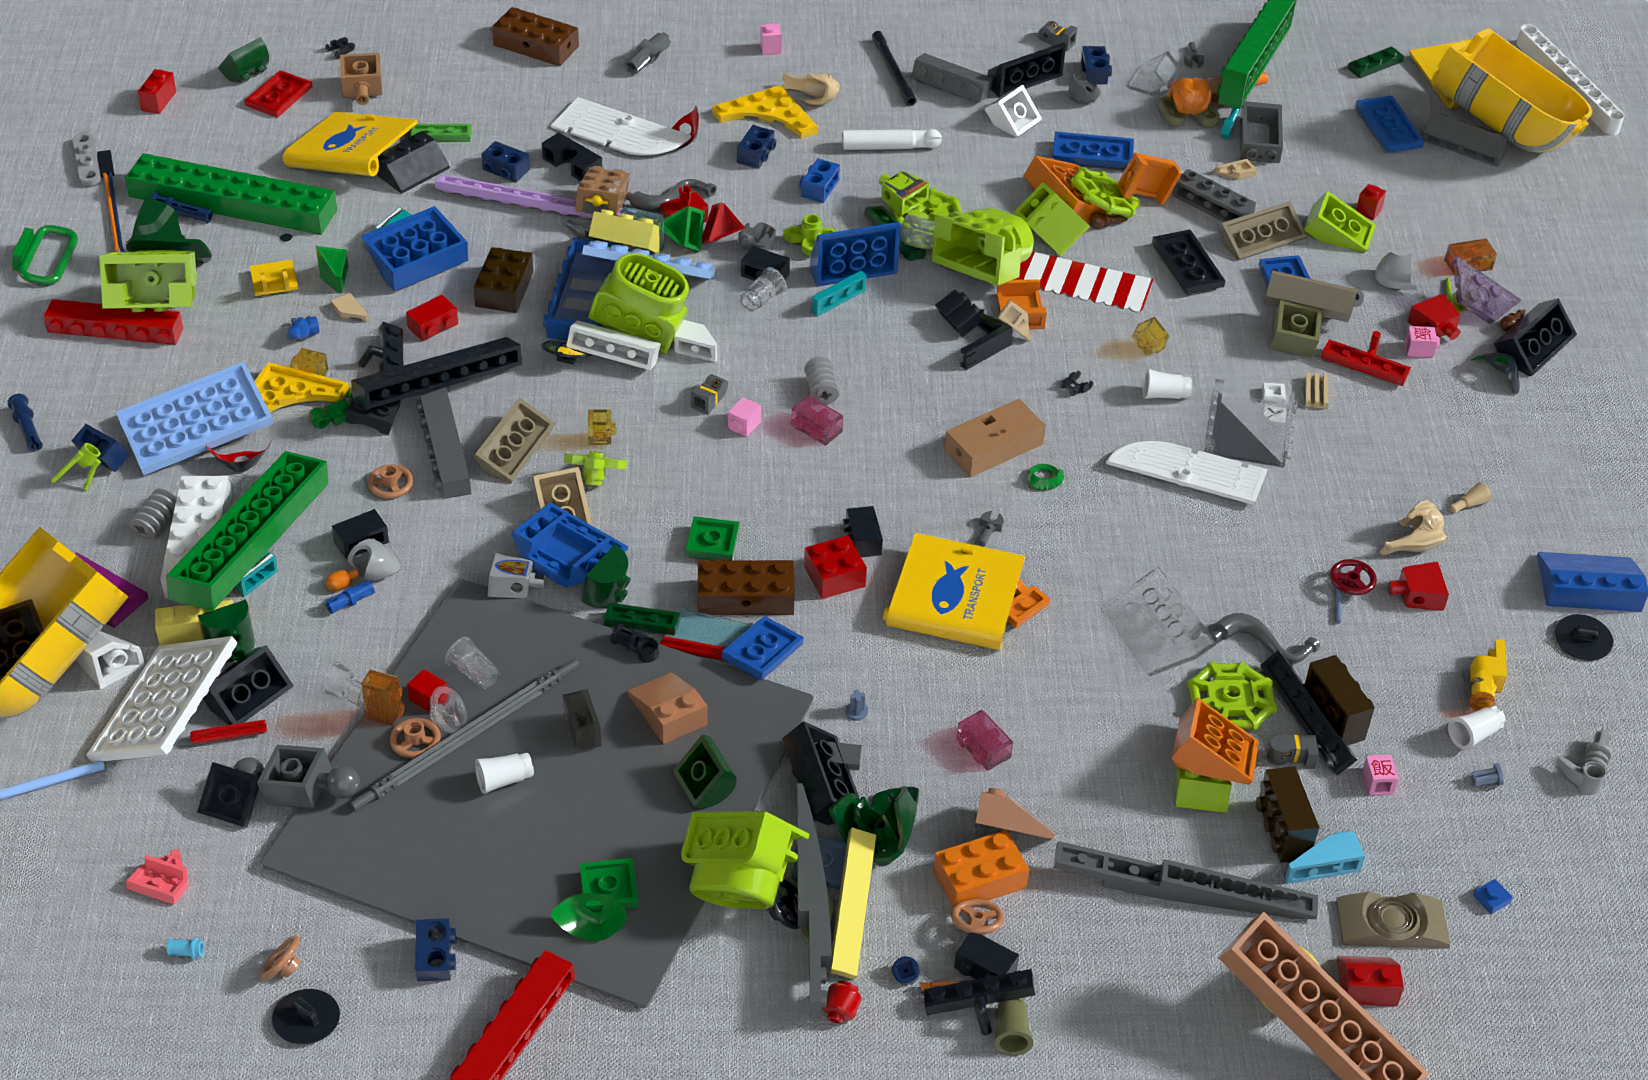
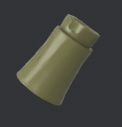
M1025 997L999 1002L997 1006V1031L994 1046L1002 1054L1009 1056L1022 1055L1033 1047Z

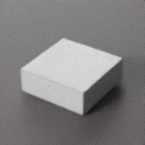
M1262 383L1263 403L1285 405L1284 384Z

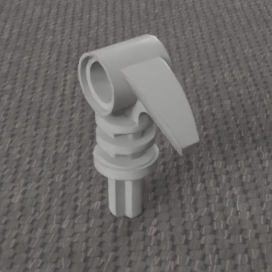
M1606 730L1597 731L1593 743L1587 745L1583 766H1576L1562 755L1558 756L1556 761L1564 775L1575 783L1581 792L1588 795H1594L1600 791L1607 773L1606 769L1612 751L1608 747L1610 735L1607 734Z

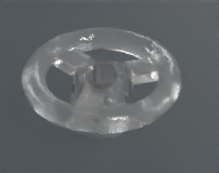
M446 686L435 689L430 699L431 720L444 732L453 734L467 724L466 707L461 697L453 689ZM441 694L448 695L447 702L438 704V698ZM455 703L459 710L460 720L455 715ZM450 721L453 727L449 726L447 722Z

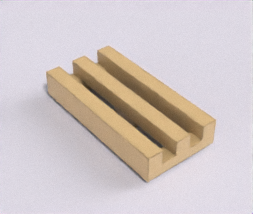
M1306 372L1305 407L1327 409L1328 374H1323V377H1321L1319 373H1315L1312 376L1311 372ZM1311 382H1314V402H1311ZM1319 383H1322V403H1319Z

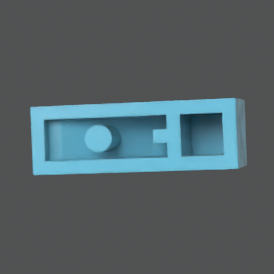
M1337 832L1329 835L1291 862L1285 877L1286 884L1360 872L1365 854L1355 832Z

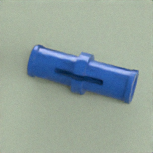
M366 580L355 587H347L343 589L342 593L325 600L326 608L330 611V614H333L349 605L354 606L357 604V601L374 594V586L370 583V580Z

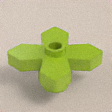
M808 214L802 220L801 227L790 226L783 230V239L789 243H802V252L810 257L817 235L838 231L834 228H822L820 217L815 214Z
M589 451L587 455L564 453L563 463L583 465L582 477L584 478V484L602 485L606 476V468H627V460L606 457L603 455V452Z

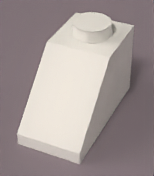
M683 320L674 336L675 353L716 363L717 343L705 325Z

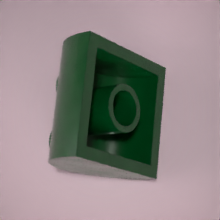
M260 37L230 52L218 69L228 80L235 82L240 79L244 83L252 77L251 73L256 72L259 75L267 70L266 65H268L270 59L268 49Z
M616 544L609 549L586 575L582 602L591 607L607 608L609 603H622L628 594L626 587L631 581V578L627 576L628 558L625 552Z
M246 599L198 615L203 640L229 636L236 640L237 645L226 662L238 661L253 650L255 637Z
M703 734L673 769L675 776L695 808H708L719 804L733 792L737 783L735 774L713 739Z

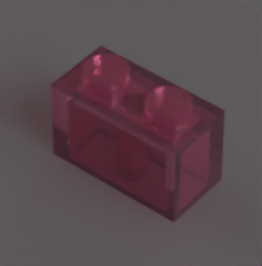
M807 396L792 408L791 426L826 446L843 432V415L813 397Z
M983 710L958 722L956 735L958 743L961 747L966 748L972 754L974 760L987 771L1011 758L1013 741Z

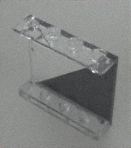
M1215 379L1204 452L1224 458L1284 468L1286 459H1291L1293 446L1289 444L1293 443L1294 431L1291 429H1294L1296 416L1292 414H1296L1298 401H1294L1295 391L1291 392L1288 404L1225 394L1223 393L1224 380Z

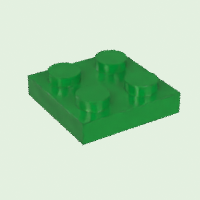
M693 516L686 546V556L713 560H733L740 522Z
M633 858L580 863L583 894L592 893L612 896L620 901L624 909L638 907ZM592 899L586 902L587 909L592 912H599L603 908L602 904L597 900Z

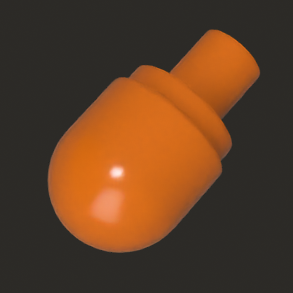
M355 568L348 572L344 569L333 572L326 578V587L333 592L343 590L351 585V580L359 577L358 571Z

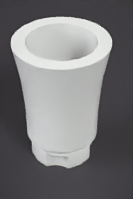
M1146 369L1143 379V398H1188L1191 394L1192 379L1191 377H1183V375Z
M1490 706L1464 716L1454 717L1448 723L1449 736L1458 748L1469 750L1481 740L1503 728L1505 716L1496 706Z
M528 753L475 759L476 777L483 794L512 783L524 781L525 778H530L534 775L531 757Z

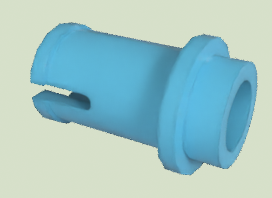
M194 937L192 940L170 938L167 943V955L170 957L190 956L192 959H197L204 954V941L199 940L198 937Z

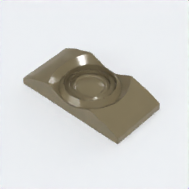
M1371 891L1336 898L1342 945L1421 948L1450 947L1442 900L1418 893L1389 897Z

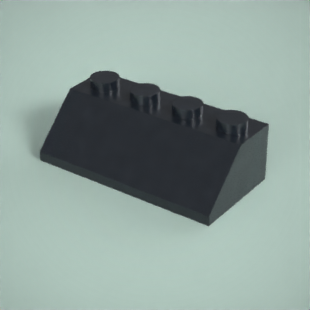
M1063 42L989 69L987 76L993 78L991 91L1000 98L1021 85L1027 89L1063 76L1066 43Z
M1559 298L1537 304L1493 344L1498 353L1511 355L1516 360L1520 372L1533 376L1566 346L1577 333Z
M803 721L782 738L785 753L790 760L793 768L792 773L797 783L803 784L813 821L832 825L835 823L829 813L830 807L839 798L848 793H854L858 798L859 795L849 768L844 761L843 764L837 765L836 762L830 759L834 756V750L828 742H835L840 753L837 736Z

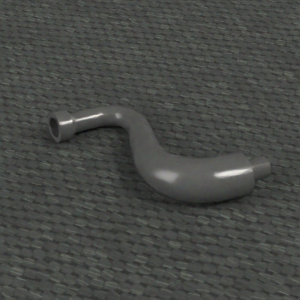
M685 179L678 182L668 193L663 195H648L637 191L635 193L628 192L625 198L636 209L658 212L660 211L661 203L679 198L678 189L680 186L682 191L683 185H688L705 191V194L709 196L715 195L717 186L696 179Z
M1232 613L1222 617L1213 624V633L1209 636L1211 641L1217 642L1219 639L1226 640L1237 632L1252 634L1272 653H1275L1277 650L1281 651L1290 664L1303 661L1320 648L1319 641L1314 637H1309L1299 652L1295 654L1289 653L1281 647L1265 624L1252 615L1245 613Z

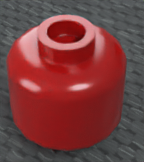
M842 980L829 986L827 991V1007H822L823 1011L828 1014L827 1019L829 1021L842 1024L843 1021L848 1022L855 1018L862 1001L858 987Z

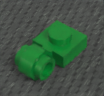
M345 399L324 406L325 410L318 407L313 408L309 412V421L315 428L319 429L327 427L329 422H332L334 426L345 422L349 404Z

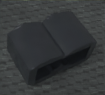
M954 289L935 306L961 337H964L982 322L979 316L982 313L974 303L972 305L969 304L970 300L963 291L959 293Z

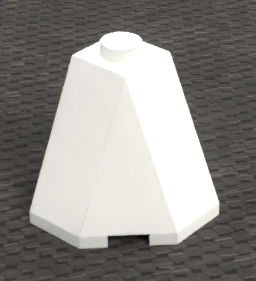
M101 631L75 659L100 689L145 666L139 646Z

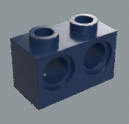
M1082 46L1080 63L1082 72H1085L1086 80L1093 84H1108V77L1112 76V65H1109L1110 55L1106 53L1105 46Z
M752 125L737 146V163L759 169L763 162L768 160L770 152L774 151L777 140L774 139L775 130Z
M494 141L481 153L483 170L517 183L530 170L528 153Z
M86 423L71 440L79 450L85 443L95 446L100 452V456L97 458L101 461L100 464L113 472H116L129 456L128 452L117 440Z
M449 918L416 920L415 973L417 981L451 980V970H456V954H451V944H456V928H451ZM435 933L443 935L441 939L436 941L430 939ZM434 959H441L443 961L436 967L429 965Z

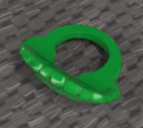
M1037 464L1030 468L1027 479L1032 488L1049 490L1060 486L1064 482V472L1049 464ZM1038 471H1048L1053 476L1049 479L1037 477L1035 473Z

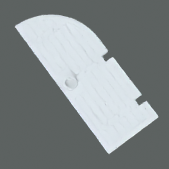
M579 97L551 125V128L566 133L568 130H571L570 135L602 146L610 143L609 148L640 156L657 155L672 151L685 144L691 138L689 134Z
M1142 441L1125 445L1113 452L1106 461V464L1252 505H1255L1268 470L1250 464L1248 468L1242 467V462L1203 451H1198L1197 454L1191 453L1192 448L1161 441Z

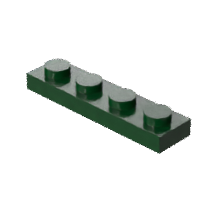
M884 206L866 207L864 215L875 226L898 222ZM901 225L899 252L905 259L910 261L924 259L927 251Z

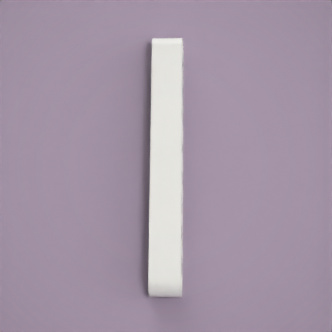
M1530 24L1522 25L1517 39V46L1527 56L1582 95L1591 106L1592 115L1590 119L1604 133L1608 135L1619 134L1625 117L1624 113L1539 29Z

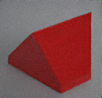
M722 202L714 204L709 213L701 244L714 242L745 229V227L726 204Z

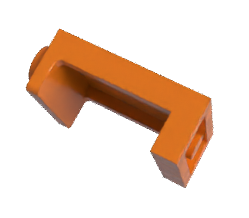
M1134 152L1116 186L1124 198L1131 199L1133 194L1156 198L1159 204L1164 205L1177 181H1179L1182 171L1175 161Z
M1011 280L997 286L996 299L999 313L1007 302L1011 300L1028 313L1029 329H1045L1047 312L1046 307H1042L1039 293L1040 280Z

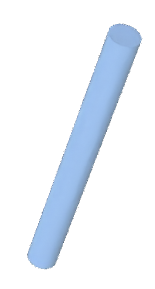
M96 761L0 789V799L3 800L105 770L103 761Z

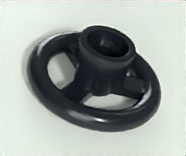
M783 879L782 882H779L778 887L785 888L786 893L783 897H775L774 905L768 909V912L774 920L780 921L784 926L790 929L800 928L798 927V914L794 909L793 903L794 898L798 906V889L792 883Z

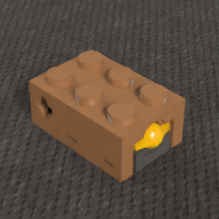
M601 166L590 167L577 187L576 211L593 214L594 211L601 213V209L612 211L614 216H618L626 201L625 196L629 192L630 173H625L621 169L605 170Z

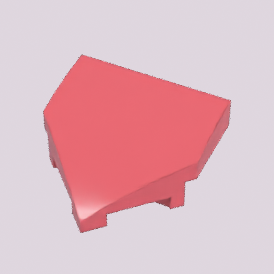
M179 849L171 850L170 855L162 857L144 856L145 864L140 865L126 881L127 889L174 905L188 887L187 869L183 866Z

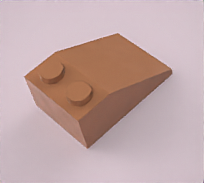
M672 672L627 691L629 697L663 744L708 725L707 704L695 688Z
M989 788L988 792L981 793L975 823L1055 839L1056 833L1014 799L1005 796L1004 790Z

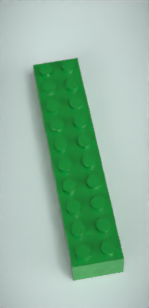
M1268 0L1267 3H1264L1257 18H1254L1252 26H1249L1247 34L1243 35L1242 42L1239 41L1237 49L1233 50L1231 58H1228L1226 67H1222L1220 78H1223L1222 84H1219L1216 95H1219V104L1241 109L1289 32L1297 0Z
M142 153L125 176L128 195L131 198L144 200L146 197H150L153 192H156L163 197H174L178 202L211 209L213 214L322 235L337 211L335 190Z
M284 451L166 575L168 600L213 611L328 485L327 461Z

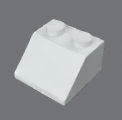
M1023 85L1007 92L984 108L994 126L1014 137L1019 136L1042 119Z

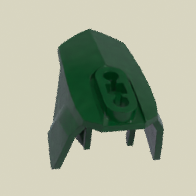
M151 197L144 199L133 228L132 237L126 241L125 246L128 252L150 250L195 251V263H207L211 260L212 254L204 242L200 239H185V236L182 235L175 209Z
M902 786L901 788L878 792L874 795L871 806L868 804L865 796L859 799L854 793H848L839 798L830 807L829 813L846 844L851 828L875 834L873 862L878 866H887L903 854L908 844L915 821L919 789L911 786Z

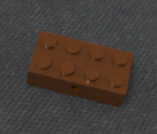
M511 7L492 26L494 46L557 66H561L579 47L578 27L523 11L519 8Z
M698 560V615H794V560Z

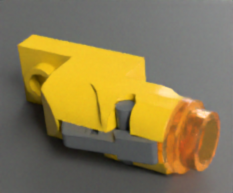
M1496 639L1493 649H1488L1487 656H1476L1469 669L1463 672L1467 697L1470 699V705L1475 712L1485 707L1495 706V693L1502 692L1507 678L1506 640Z

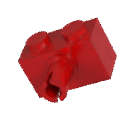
M683 185V191L682 187H679V198L660 204V220L669 217L686 206L705 211L704 223L708 220V204L697 192L691 193L692 188L688 185Z

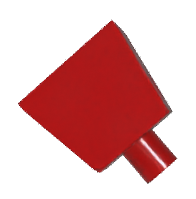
M1443 293L1411 306L1407 321L1410 325L1435 327L1436 336L1440 338L1446 335L1451 340H1455L1461 333L1457 328L1460 313Z
M1438 562L1406 566L1402 568L1399 580L1388 582L1389 594L1402 595L1404 604L1408 608L1444 611L1449 593Z

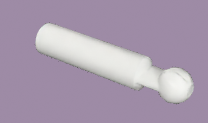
M936 129L843 130L842 132L843 150L933 149L938 147L942 141L941 134Z

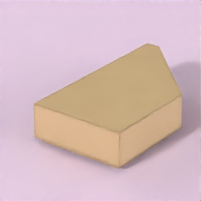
M1243 159L1216 166L1214 173L1241 180L1256 176L1257 169L1248 159Z
M351 293L331 300L332 307L341 318L351 319V317L361 318L365 322L369 321V315Z
M1009 300L997 318L1010 325L1013 330L1030 341L1028 313Z

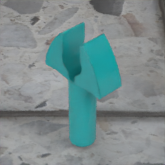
M1232 108L1228 119L1224 121L1221 138H1230L1233 133L1234 123L1241 109Z

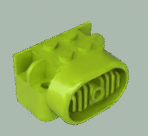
M996 208L977 209L966 213L955 211L948 216L939 213L935 215L932 262L997 286L1019 277L1020 263L1030 257L1034 246L1032 231L1022 218Z
M150 250L111 252L99 255L102 308H132V312H143L145 308H154V311H168L172 307H193L192 302L195 299V286L197 284L195 251Z
M640 253L625 254L615 262L612 272L608 274L597 292L588 318L615 331L661 343L659 352L667 355L674 343L675 334L683 320H686L685 317L688 310L685 306V301L689 293L688 282L678 270L654 258Z
M766 811L692 812L681 852L682 860L694 866L689 890L697 898L723 907L769 909L774 905L779 882L783 881L787 862H796L798 859V855L791 851L793 839H809L810 834Z

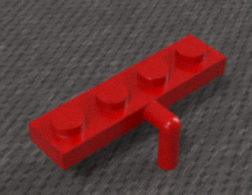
M1379 331L1372 333L1367 352L1329 339L1321 353L1322 359L1400 386H1404L1411 371L1409 366L1375 355L1381 337Z

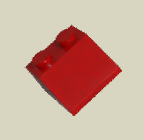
M1337 956L1340 986L1359 1005L1398 1006L1404 989L1399 963L1391 957Z

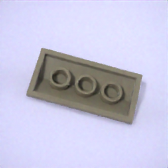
M1290 201L1224 222L1220 225L1225 247L1238 261L1308 237Z
M1272 270L1264 304L1278 307L1280 300L1322 309V317L1349 322L1358 289Z
M518 398L473 457L488 476L512 483L556 424L524 400Z

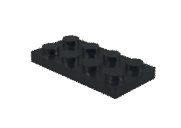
M1191 229L1153 236V246L1186 295L1224 287L1225 279Z

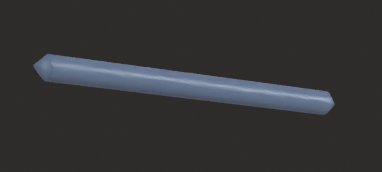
M1335 587L1336 623L1339 624L1342 622L1341 591Z

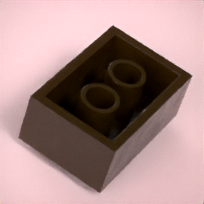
M491 247L473 287L475 307L517 313L534 273L532 253Z
M1337 655L1310 662L1305 680L1308 690L1347 745L1364 741L1375 709L1373 702L1366 697L1361 690L1360 684L1353 679L1348 672L1347 666L1340 661Z
M1296 766L1267 769L1263 781L1260 782L1261 791L1259 797L1256 798L1257 810L1262 812L1264 829L1271 836V847L1273 852L1277 853L1280 863L1292 862L1314 847L1319 825Z

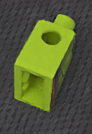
M900 171L892 177L884 173L879 178V184L882 185V199L901 216L928 200L929 182L905 171Z

